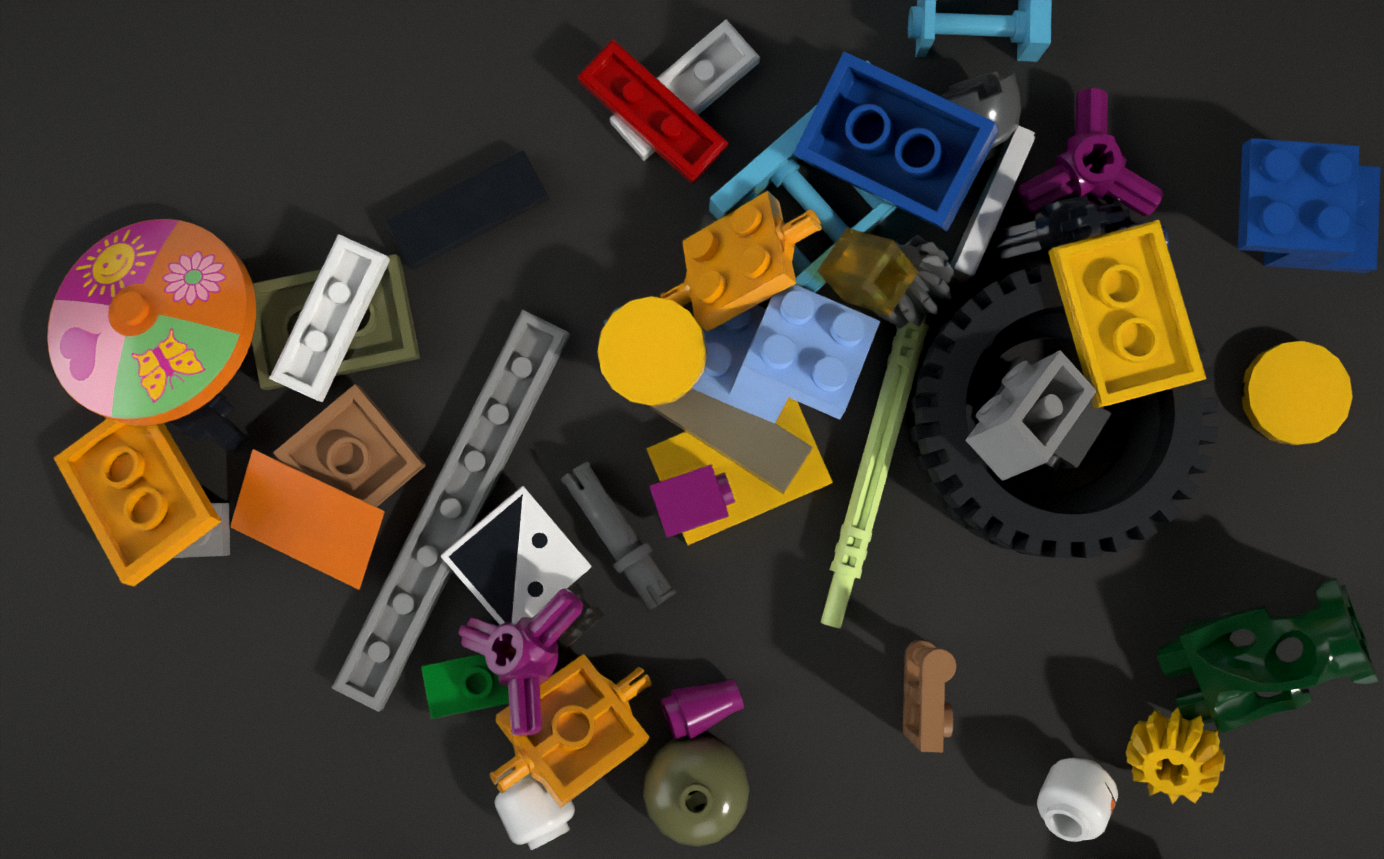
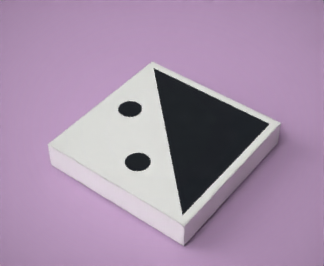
M524 486L520 487L441 554V558L500 625L506 622L516 624L522 617L533 618L560 589H567L592 567Z

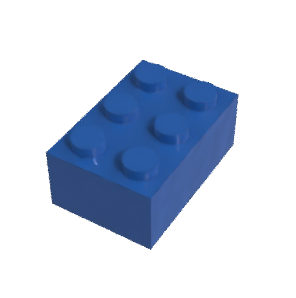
M843 52L793 154L804 162L947 232L999 131L996 122L847 52Z

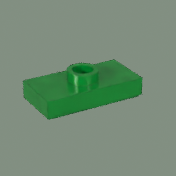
M474 654L421 666L431 719L509 703L508 686L499 684L498 674L489 669L484 655Z

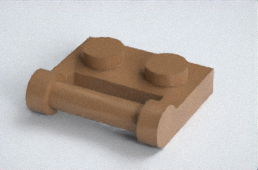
M921 639L911 642L905 651L903 735L920 752L943 753L944 737H951L953 731L951 703H944L945 682L954 676L957 667L956 660L947 650L937 648L930 642Z

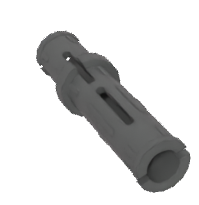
M589 461L574 468L573 474L567 473L562 477L561 482L566 485L617 561L613 565L618 574L625 573L647 606L648 612L676 594V590L671 587L651 557L650 553L653 552V549L648 542L642 544L591 468Z

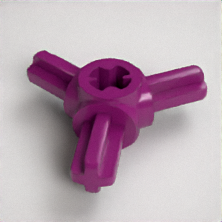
M1092 87L1077 92L1075 102V136L1067 139V152L1056 157L1055 167L1021 184L1018 188L1020 202L1029 212H1037L1039 207L1054 203L1069 194L1074 198L1091 194L1098 199L1107 194L1142 216H1149L1160 204L1163 191L1124 167L1127 158L1122 156L1121 150L1115 142V137L1107 134L1108 94L1106 91ZM1085 158L1092 160L1087 167L1083 163ZM1094 164H1096L1098 168L1097 173H1092L1089 171Z
M560 589L533 619L522 617L516 624L506 622L496 626L479 618H470L467 625H461L458 634L462 636V646L484 655L489 669L498 674L499 684L508 686L511 732L515 736L535 735L542 728L540 684L546 682L556 668L558 662V644L556 640L581 614L583 608L580 598L568 589Z

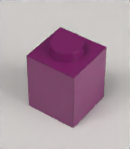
M712 465L649 486L667 538L728 517L729 514L726 506L735 503L725 472L715 475Z

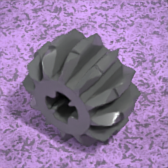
M918 235L911 238L907 243L898 238L892 249L888 251L880 249L881 257L877 262L866 265L869 276L863 280L861 285L865 290L866 299L870 302V308L878 317H883L885 321L895 324L899 329L908 322H912L919 327L925 315L929 313L938 315L937 306L941 302L952 299L950 287L957 279L954 276V270L948 262L949 258L939 246L936 247L932 241L923 240Z

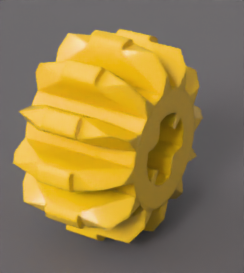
M1178 707L1171 713L1170 718H1167L1155 709L1149 715L1148 721L1139 720L1133 727L1131 741L1128 742L1126 757L1127 763L1132 765L1133 781L1148 782L1149 796L1160 791L1168 794L1172 805L1180 795H1184L1196 804L1199 797L1202 796V792L1213 793L1214 788L1218 785L1220 772L1224 770L1225 755L1223 754L1224 749L1219 747L1218 731L1203 730L1204 723L1202 722L1201 715L1189 721L1182 718Z

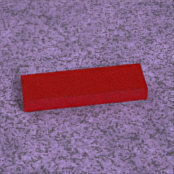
M613 39L577 76L578 82L692 185L698 181L728 148V142Z

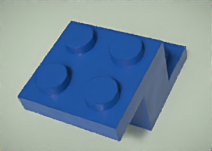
M1249 139L1242 144L1238 250L1265 252L1264 266L1368 273L1376 270L1381 167L1359 166L1360 146Z

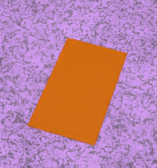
M253 449L230 527L360 590L385 511Z

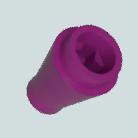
M733 678L719 683L671 689V696L661 699L662 710L674 740L683 737L692 740L730 714L744 709L740 691Z

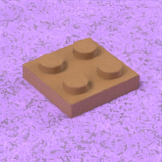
M356 384L273 452L282 463L375 507H378L426 466L424 461L366 392Z

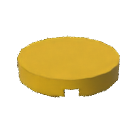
M653 296L629 301L616 310L601 331L597 351L601 372L612 389L631 402L650 406L672 403L686 395L685 393L692 389L704 373L708 352L704 331L691 312L673 300Z
M1306 341L1281 343L1260 353L1246 369L1242 382L1245 383V396H1242L1243 410L1252 426L1269 440L1281 444L1301 445L1318 443L1336 433L1348 417L1353 398L1350 376L1340 359L1323 346Z

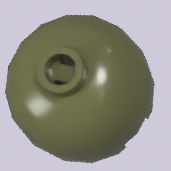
M696 736L692 740H689L687 737L678 740L673 738L657 750L646 769L643 798L647 814L663 835L678 844L700 847L719 842L735 830L747 809L749 784L744 764L732 747L714 736Z

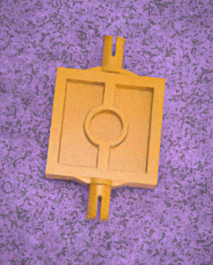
M766 191L683 240L687 268L686 278L683 283L662 293L660 297L673 300L682 307L692 302L694 318L700 327L708 332L796 284L792 264L795 243L816 231H820L822 229L821 222L817 214L812 209H808L805 213L785 223L782 217L780 202L769 191Z
M582 654L549 677L546 682L540 684L542 728L538 734L531 736L513 735L511 732L509 706L496 714V723L513 744L515 757L490 773V778L494 785L498 783L497 789L503 794L508 788L530 774L532 778L543 784L558 806L562 808L647 744L649 735L632 715L628 701L651 686L652 683L649 676L646 674L643 677L645 671L641 667H637L635 671L617 684H614L611 680L602 676L585 654Z

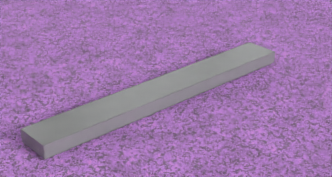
M524 310L521 311L332 689L378 712L384 709L453 571L441 558V554L476 525L570 337L569 332Z

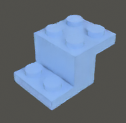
M794 284L772 296L767 309L756 305L708 332L702 328L708 352L704 373L692 389L772 423H776L788 398L840 420L846 411L880 321Z

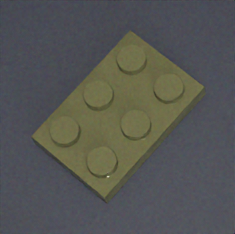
M397 254L387 256L390 258V262L335 376L420 359L402 262ZM321 270L252 283L256 298V322L252 346L261 389L272 390L286 387L269 378Z

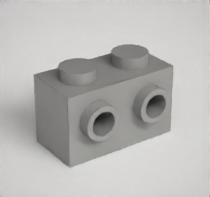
M1061 350L1032 365L1027 360L1016 365L1002 379V384L1005 388L1001 394L990 399L976 413L975 417L979 420V423L965 441L1002 481L1048 462L1097 392Z

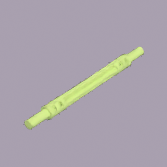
M927 315L924 316L919 327L912 322H908L900 329L896 327L897 333L893 338L891 354L888 356L887 369L844 524H842L839 533L841 535L834 551L836 552L834 560L831 562L829 569L834 571L820 622L828 626L841 629L854 579H860L863 561L866 559L868 552V543L871 541V532L912 383L918 370L920 354H922L924 348V340L928 334L929 325L925 324Z

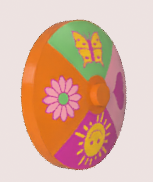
M153 219L141 221L116 230L94 244L79 258L65 276L55 296L49 316L47 342L50 361L56 377L66 392L79 404L100 416L122 424H162L192 413L213 399L228 384L248 352L256 322V298L251 277L241 259L230 247L213 233L193 223L173 219Z

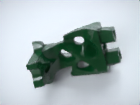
M1337 578L1324 581L1316 588L1319 603L1299 615L1272 617L1265 605L1216 618L1184 624L1179 638L1159 647L1156 653L1167 679L1194 672L1200 688L1177 694V707L1182 718L1190 721L1201 715L1204 725L1215 723L1218 733H1225L1262 717L1282 711L1298 709L1312 702L1313 697L1310 690L1303 688L1315 687L1333 678H1348L1353 683L1366 685L1379 682L1371 660L1368 640L1355 613L1346 586H1340ZM1240 629L1249 630L1255 635V639L1250 645L1237 647L1230 641L1231 634ZM1291 637H1295L1302 642L1303 651L1298 659L1291 662L1280 660L1276 653L1280 642ZM1282 691L1280 694L1271 697L1259 696L1256 693Z

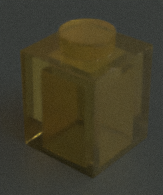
M850 228L845 229L817 270L844 302L890 316L918 274L917 269L893 240Z

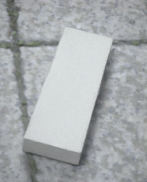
M726 19L658 76L657 79L699 115L759 64L760 56ZM615 115L610 117L612 126L643 161L655 152Z
M1018 125L1012 136L1004 142L950 265L957 279L955 283L961 285L975 275L1034 142L1035 132Z
M338 234L269 379L323 402L390 262V258Z

